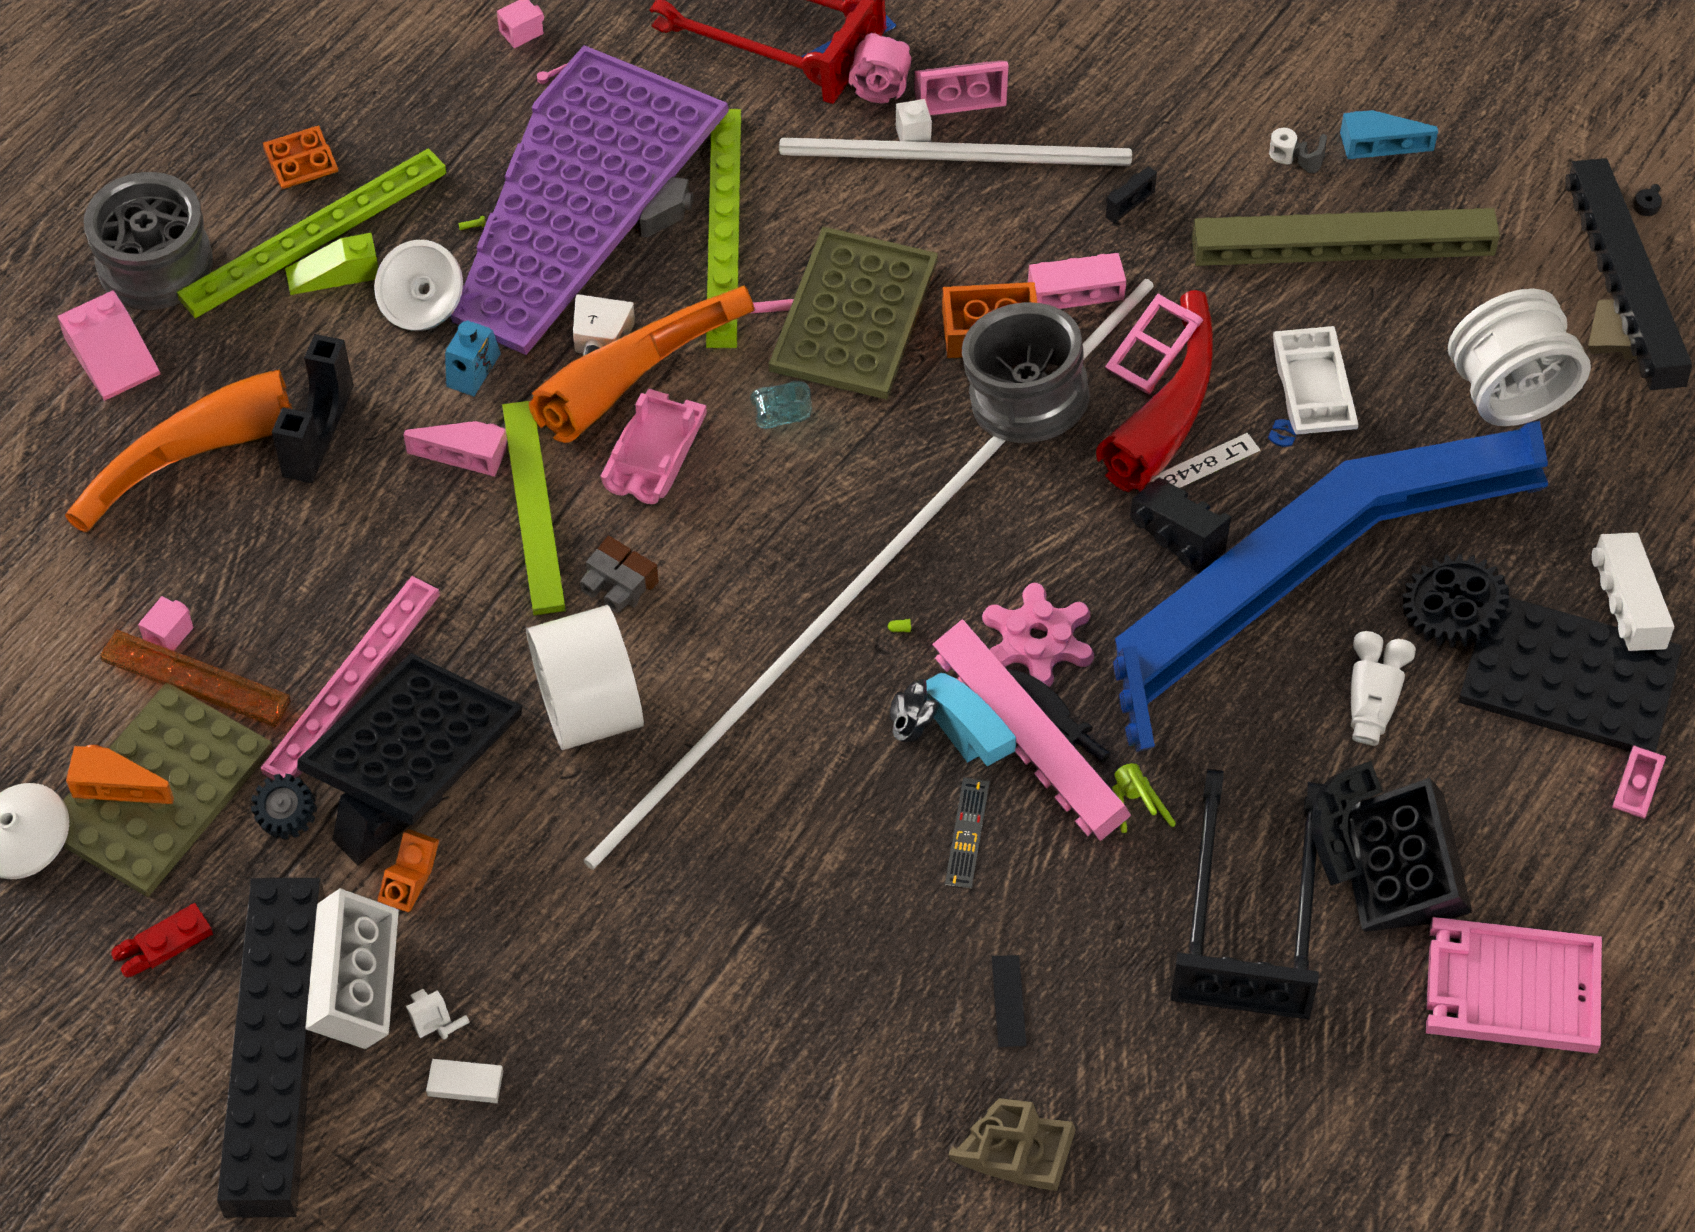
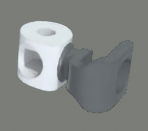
M1278 128L1271 135L1269 155L1274 161L1282 164H1291L1296 157L1298 158V164L1308 173H1317L1321 169L1325 156L1327 136L1322 134L1317 151L1308 154V142L1302 141V143H1298L1297 135L1293 130Z

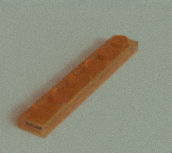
M117 629L100 653L102 662L162 685L168 683L191 696L273 727L277 726L291 703L289 694Z

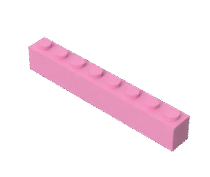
M963 619L932 644L939 653L935 659L947 673L952 669L958 676L956 679L978 694L1004 721L1016 736V744L1018 746L1015 748V753L1026 765L1032 762L1038 770L1034 773L1046 789L1051 785L1055 788L1058 794L1054 798L1066 812L1073 809L1079 816L1075 820L1076 824L1087 836L1093 833L1101 841L1131 816L1123 802Z

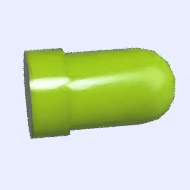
M911 619L890 621L888 629L891 632H911Z

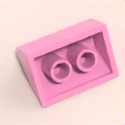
M998 60L915 71L914 92L916 100L925 99L930 115L1006 106L1008 62Z

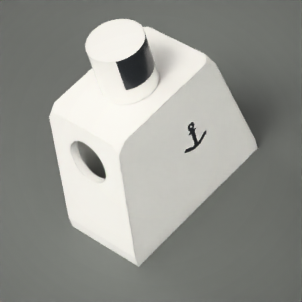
M576 294L573 326L576 352L582 353L584 356L630 334L635 324L633 302Z

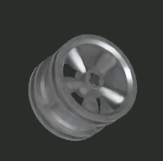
M1034 302L1015 303L987 313L976 321L967 332L962 345V356L966 376L970 382L969 394L976 421L986 432L994 437L1010 442H1039L1064 433L1081 419L1088 407L1090 394L1087 373L1083 365L1084 351L1081 332L1077 323L1070 315L1059 308L1047 304ZM1049 364L1059 366L1050 375L1043 372Z

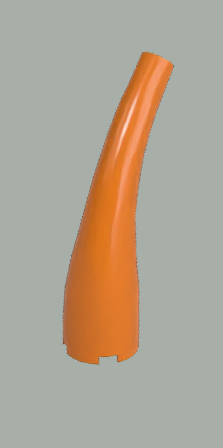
M744 285L688 306L569 363L532 392L534 395L533 399L528 403L535 422H537L540 428L546 425L556 433L553 439L563 443L572 442L606 413L645 372L659 361L702 334L754 312V304L747 287Z
M280 369L257 374L226 385L202 397L142 435L113 459L92 480L66 512L65 517L68 522L78 530L88 532L122 494L161 468L181 459L210 450L272 436V430L282 407L292 409L285 390L287 387Z

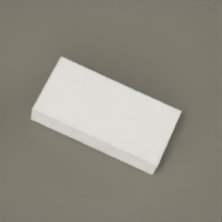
M432 1059L426 1089L427 1096L498 1103L503 1067L501 1065Z

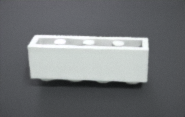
M1600 534L1597 547L1592 550V563L1599 570L1601 587L1608 594L1610 611L1616 616L1619 635L1621 638H1624L1628 651L1667 649L1674 630V624L1639 534Z

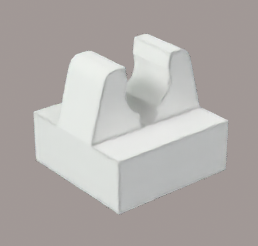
M421 989L410 995L414 1003L406 1006L414 1030L420 1038L437 1030L441 1025L445 1026L451 1023L445 1002L438 990L428 995L424 989Z

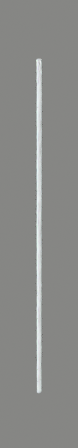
M1144 279L1083 342L1084 359L1151 291L1154 286L1150 280ZM993 436L584 859L587 867L592 870L597 867L1000 448L1005 440Z

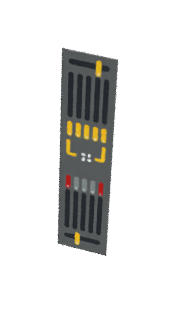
M963 778L945 885L972 888L990 781Z

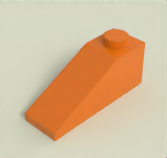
M99 745L74 746L66 779L73 798L173 804L174 797L167 780L109 748H103Z

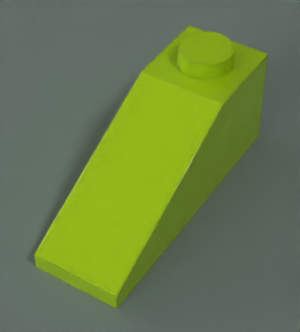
M372 233L340 238L285 268L290 295L375 280L378 263Z

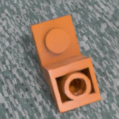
M410 829L404 831L396 864L385 870L377 901L402 911L410 912L432 872L439 840Z

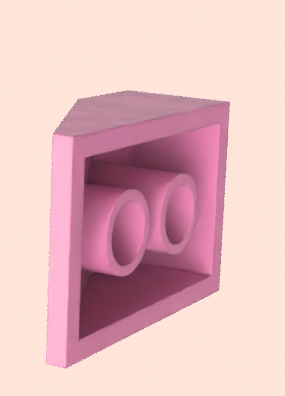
M114 290L57 316L66 342L104 401L160 375V371Z

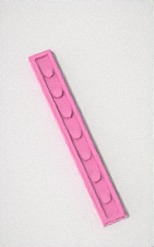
M413 576L410 577L261 766L262 774L275 780L274 775L280 774L283 778H285V774H291L294 778L299 777L302 771L297 769L298 758L352 709L440 596L439 589Z

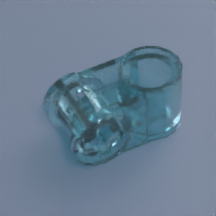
M793 381L773 387H762L755 390L750 397L751 403L756 407L757 411L756 423L761 428L768 429L792 422H802L807 420L812 413L810 388L801 381Z

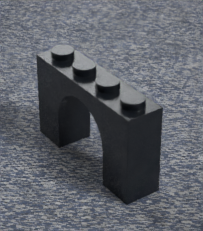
M314 334L304 357L309 379V396L306 411L282 407L272 430L282 477L313 483L354 387L345 341Z

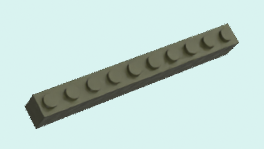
M1474 208L1195 218L1192 244L1195 266L1494 256L1500 235L1495 209Z

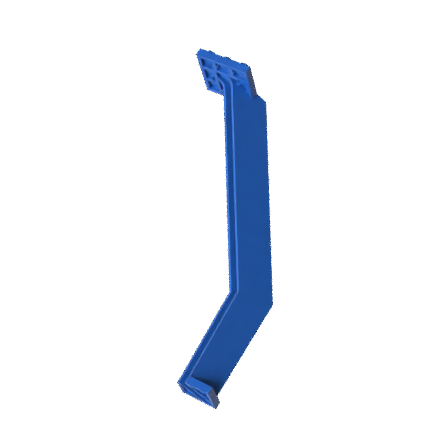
M1540 421L1526 423L1520 429L1344 461L1116 637L1117 657L1113 661L1116 681H1123L1124 690L1119 694L1122 713H1128L1130 724L1125 727L1128 746H1135L1136 752L1150 750L1155 747L1147 705L1377 522L1528 490V493L1537 492L1546 488L1548 480L1542 467H1547L1548 461Z

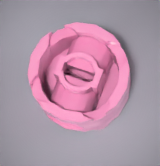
M875 33L867 34L865 39L855 49L854 61L849 72V84L851 87L853 84L856 88L855 93L861 98L875 103H888L889 99L895 96V100L900 98L906 89L908 71L911 67L909 45Z

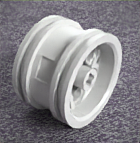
M1534 288L1520 289L1495 297L1468 314L1457 325L1450 336L1448 343L1449 356L1461 377L1470 381L1471 399L1477 406L1480 416L1492 425L1514 426L1544 417L1571 400L1582 389L1589 377L1591 370L1590 359L1584 352L1579 340L1575 336L1566 333L1567 318L1553 294L1545 290Z

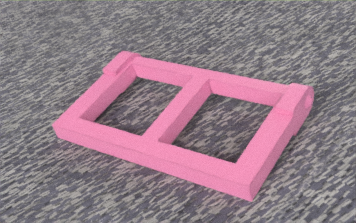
M1157 294L1105 366L1106 370L1150 395L1196 328L1203 322V319L1190 310ZM1160 307L1188 323L1171 348L1143 333ZM1136 340L1165 355L1148 381L1119 365Z

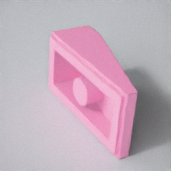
M1633 746L1612 808L1645 819L1666 756Z

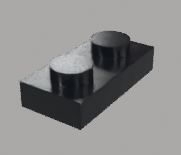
M1148 166L1140 173L1133 174L1121 188L1114 189L1106 200V218L1115 224L1155 192L1157 172Z

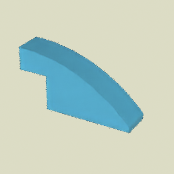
M939 673L926 680L927 700L939 702L934 719L967 763L980 757L985 765L989 766L1015 752L1016 736L978 694L964 683L945 673Z

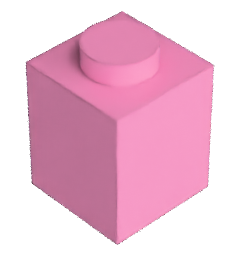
M518 0L497 11L499 31L513 48L544 34L542 21H544L543 12L538 5L534 6L530 0Z
M161 596L138 624L143 641L170 656L194 628L189 609L177 600L172 602Z

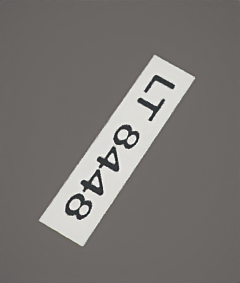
M1245 433L1161 472L1152 482L1160 477L1181 488L1261 450L1250 435Z

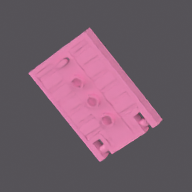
M1432 917L1430 936H1436V940H1432L1429 947L1427 1010H1433V1015H1428L1426 1021L1427 1034L1598 1053L1601 1046L1602 937ZM1450 938L1459 939V943L1450 942ZM1447 1012L1456 1013V1018L1447 1017Z

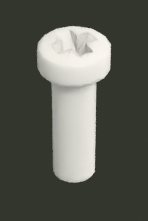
M465 1015L445 1027L439 1026L437 1030L441 1038L445 1040L448 1038V1034L470 1022Z

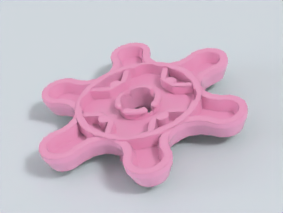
M1031 583L1023 591L1024 605L1021 608L1008 610L999 605H990L984 610L982 620L986 626L996 629L1002 634V642L992 647L990 651L1004 667L1012 663H1021L1029 669L1031 676L1050 687L1054 680L1052 669L1058 662L1068 661L1079 667H1087L1093 662L1094 652L1091 647L1086 643L1076 640L1073 636V632L1077 627L1089 621L1090 611L1082 602H1075L1066 608H1054L1050 602L1046 601L1047 594L1043 586L1038 583ZM1032 628L1034 630H1042L1047 632V636L1037 639L1033 638L1030 632Z

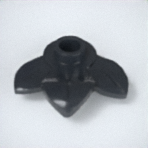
M919 679L912 682L904 693L897 692L891 702L890 717L894 722L893 734L901 742L916 741L921 736L924 726L933 720L938 710L939 702L927 700L926 680Z

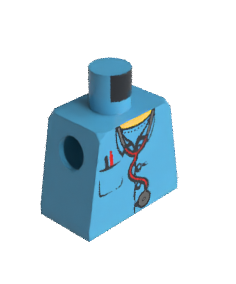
M468 320L458 326V331L445 352L446 387L473 397L476 395L501 354L492 329Z

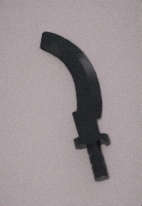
M1007 669L1073 746L1078 744L1084 747L1087 752L1091 753L1096 759L1098 758L1102 763L1109 758L1110 752L1101 745H1098L1095 740L1086 734L1091 732L1093 727L1087 722L1078 725L1068 717L1070 711L1052 689L1027 673Z

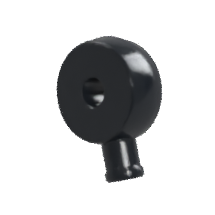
M1653 184L1650 189L1640 190L1635 195L1633 207L1640 215L1653 216L1660 210L1662 198L1659 195L1661 188L1658 184Z

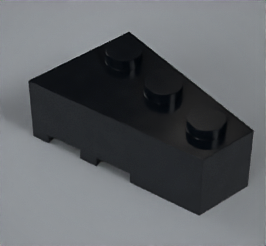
M1159 477L1132 498L1130 517L1139 528H1144L1154 536L1160 546L1168 548L1174 553L1184 566L1190 567L1199 574L1225 554L1231 516L1226 513L1219 516L1211 512L1208 503L1201 501L1197 504L1187 499L1188 493Z
M344 793L340 796L332 841L359 866L409 827L410 824ZM442 796L426 812L437 806Z

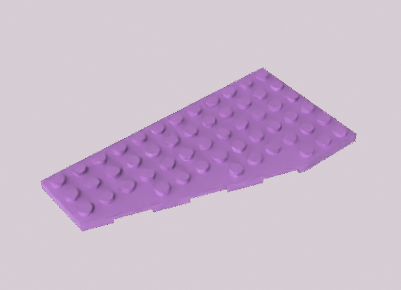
M584 45L532 106V116L521 143L517 144L505 174V184L478 242V252L465 285H463L460 301L451 314L452 322L460 325L468 320L488 327L494 331L498 343L527 355L640 219L646 205L671 177H675L729 112L726 102Z

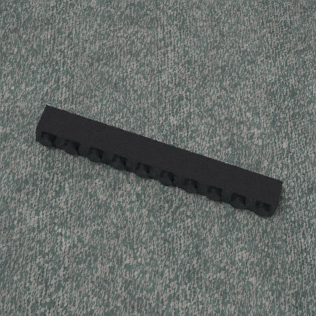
M1608 159L1572 161L1570 174H1566L1565 177L1566 189L1572 193L1574 209L1576 212L1579 211L1582 230L1584 232L1587 231L1589 236L1590 250L1595 252L1597 256L1598 270L1603 272L1605 276L1606 290L1613 296L1614 310L1616 314L1621 316L1623 333L1628 335L1631 341L1632 355L1634 357L1637 356L1641 377L1646 379L1650 390L1687 387L1692 362Z

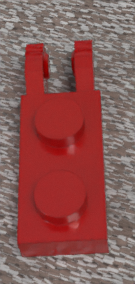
M193 903L134 936V939H126L121 942V944L112 949L111 956L115 962H119L140 951L143 955H136L122 965V974L125 978H129L150 967L153 969L213 935V932L197 905Z

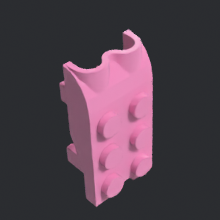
M648 389L646 394H640L635 404L636 414L624 428L600 477L604 487L613 494L623 496L630 493L643 503L656 504L659 498H664L669 492L706 416L707 409L706 405L685 400L684 404L669 400V394Z

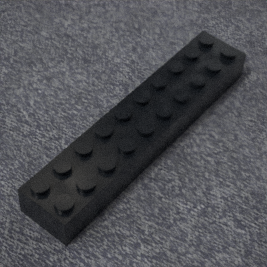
M251 878L217 1201L224 1218L297 1217L313 1032L306 1030L305 1027L317 904L326 898L320 878Z

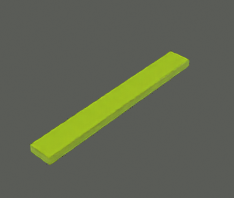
M530 401L502 404L533 616L566 610L537 422H535L530 412L528 403Z

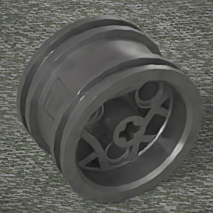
M157 172L129 174L105 185L93 196L88 204L84 215V230L95 258V267L99 280L107 293L114 290L123 305L135 309L156 310L180 304L177 292L211 273L213 266L212 249L204 229L200 202L195 192L180 179Z

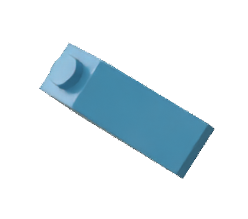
M1370 110L1344 113L1340 134L1347 159L1434 151L1438 128L1437 126Z

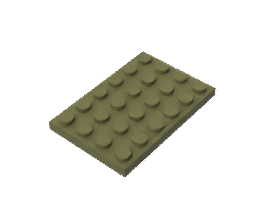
M822 226L769 361V372L887 400L935 271L938 253Z
M166 682L109 749L167 780L174 797L173 804L73 798L70 792L63 800L69 814V831L63 847L144 896L149 897L274 749L272 742Z

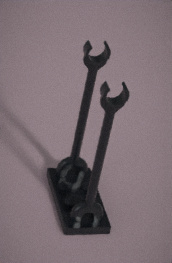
M1207 769L1202 801L1204 813L1189 953H1177L1170 1001L1310 1020L1319 978V971L1309 970L1308 959L1317 849L1311 835L1314 802L1323 784L1308 782L1307 796H1305L1303 817H1306L1295 954L1293 968L1275 966L1268 962L1253 963L1238 961L1232 957L1216 958L1203 956L1217 810L1220 805L1224 771Z

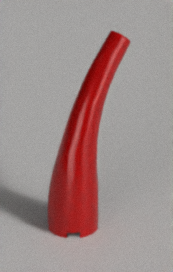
M1189 291L1180 298V306L1199 315L1203 322L1187 341V353L1179 371L1153 398L1097 446V462L1103 459L1104 464L1109 470L1105 476L1123 491L1130 492L1133 489H1138L1139 492L1142 491L1164 470L1185 440L1201 408L1209 384L1213 356L1211 316L1207 296L1202 291ZM1182 320V324L1186 327L1188 323Z

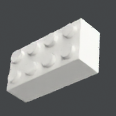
M340 888L317 904L306 1030L363 1049H367L389 1035L399 909Z

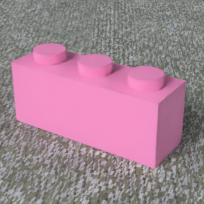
M1119 253L1100 254L1091 257L1070 258L1068 260L1029 265L1028 282H1035L1037 303L1063 309L1121 301L1125 298L1126 278Z

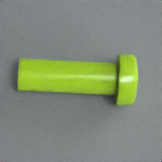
M480 216V219L458 223L459 229L464 230L479 226L484 228L486 225L485 217Z

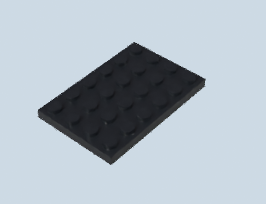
M1509 597L1510 607L1506 608L1507 618H1500L1501 627L1495 628L1491 626L1492 636L1489 637L1481 633L1479 634L1480 643L1475 642L1458 703L1631 752L1633 746L1656 753L1683 645L1669 642L1667 649L1628 651L1624 638H1621L1619 635L1618 627Z
M410 653L298 758L297 769L399 820L413 825L521 716L522 705Z

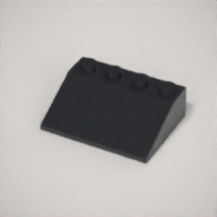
M1431 778L1358 802L1352 807L1348 816L1347 830L1363 874L1351 878L1361 927L1364 932L1431 924L1432 917L1454 919L1473 912L1444 793Z

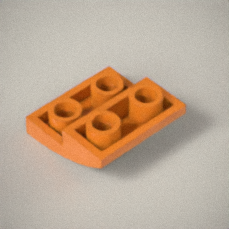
M319 125L263 143V149L281 189L338 172V167L330 147L326 144Z

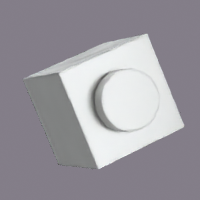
M925 99L896 104V130L899 140L931 142L932 120Z

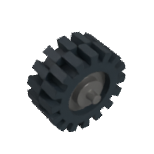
M276 774L273 781L268 777L263 780L266 783L263 788L258 785L255 789L258 792V796L252 795L251 801L254 803V806H251V811L255 815L254 819L266 833H269L274 838L280 836L282 839H288V835L296 838L300 836L299 830L302 829L306 832L309 829L306 824L308 822L313 823L315 817L312 815L313 812H317V806L314 803L316 802L315 796L300 778H294L291 774H285V778L280 774Z

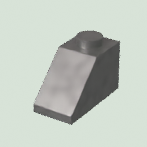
M671 177L646 205L640 218L641 237H649L683 219L685 210H691L693 192H689L688 179Z

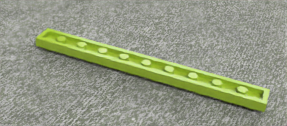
M729 109V112L711 132L707 299L738 288L741 109ZM738 318L707 332L706 348H737Z
M429 148L178 291L179 301L196 319L447 174L446 166Z

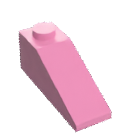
M473 421L408 429L403 434L408 454L494 477L508 449L506 429L491 423L485 424Z

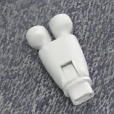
M1364 631L1356 634L1353 642L1354 649L1361 661L1354 664L1351 681V727L1354 729L1352 739L1359 743L1376 746L1379 744L1380 735L1385 733L1386 725L1393 714L1401 693L1405 674L1400 668L1414 659L1416 648L1407 640H1391L1386 645L1383 664L1378 663L1383 648V638L1374 632Z

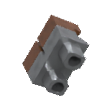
M608 535L586 561L587 573L580 581L581 591L591 598L595 597L601 589L607 591L604 603L611 610L618 613L627 605L635 608L641 594L646 589L651 591L659 583L657 564L635 551L632 552L629 547Z

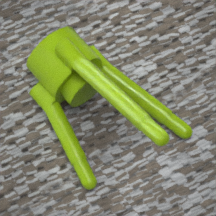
M1134 763L1126 764L1115 772L1114 776L1117 784L1112 787V790L1123 804L1124 795L1129 799L1141 796L1152 815L1157 814V808L1171 827L1176 825V822L1150 786L1147 777L1143 776L1139 765ZM1126 820L1120 825L1122 833L1127 832Z

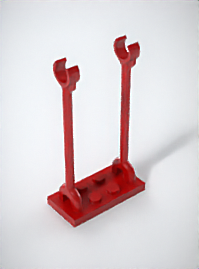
M656 0L649 9L651 13L657 12L666 17L665 19L661 15L658 16L651 25L660 32L667 33L670 31L679 32L687 30L802 69L810 81L822 87L823 101L830 104L835 103L849 83V72L858 44L865 39L867 34L875 33L882 36L887 29L885 0H807L843 12L846 20L840 31L834 33L832 41L824 53L810 52L804 57H800L685 18L672 4L665 0Z

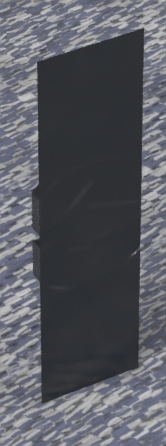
M1019 955L992 956L998 1047L1026 1046Z

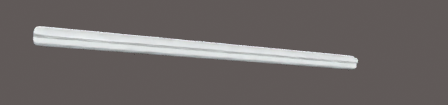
M781 138L779 142L780 154L791 156L1130 166L1132 162V151L1129 148Z

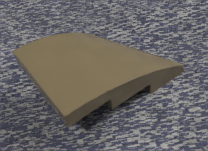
M1598 300L1588 343L1591 354L1622 352L1625 360L1637 359V356L1634 357L1632 355L1629 336L1623 333L1621 316L1616 314L1614 310V300Z
M999 1098L988 1109L986 1116L978 1120L970 1128L971 1134L957 1149L953 1147L949 1151L948 1156L950 1160L993 1177L1022 1185L1057 1191L1076 1129L1073 1122L1039 1118L1033 1102Z

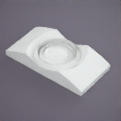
M1335 327L1273 332L1277 370L1285 391L1287 414L1295 434L1358 429L1359 424Z

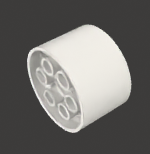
M608 605L526 628L528 645L540 691L561 750L644 726L642 707L632 667L619 627Z

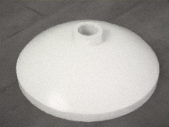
M412 240L395 247L381 262L375 277V298L379 309L390 322L406 330L424 331L440 325L454 312L462 295L463 277L457 260L446 248L429 240ZM426 285H429V292L427 294H423V288Z
M23 783L0 792V878L21 879L31 876L49 865L61 851L69 831V814L61 797L47 786L37 783Z

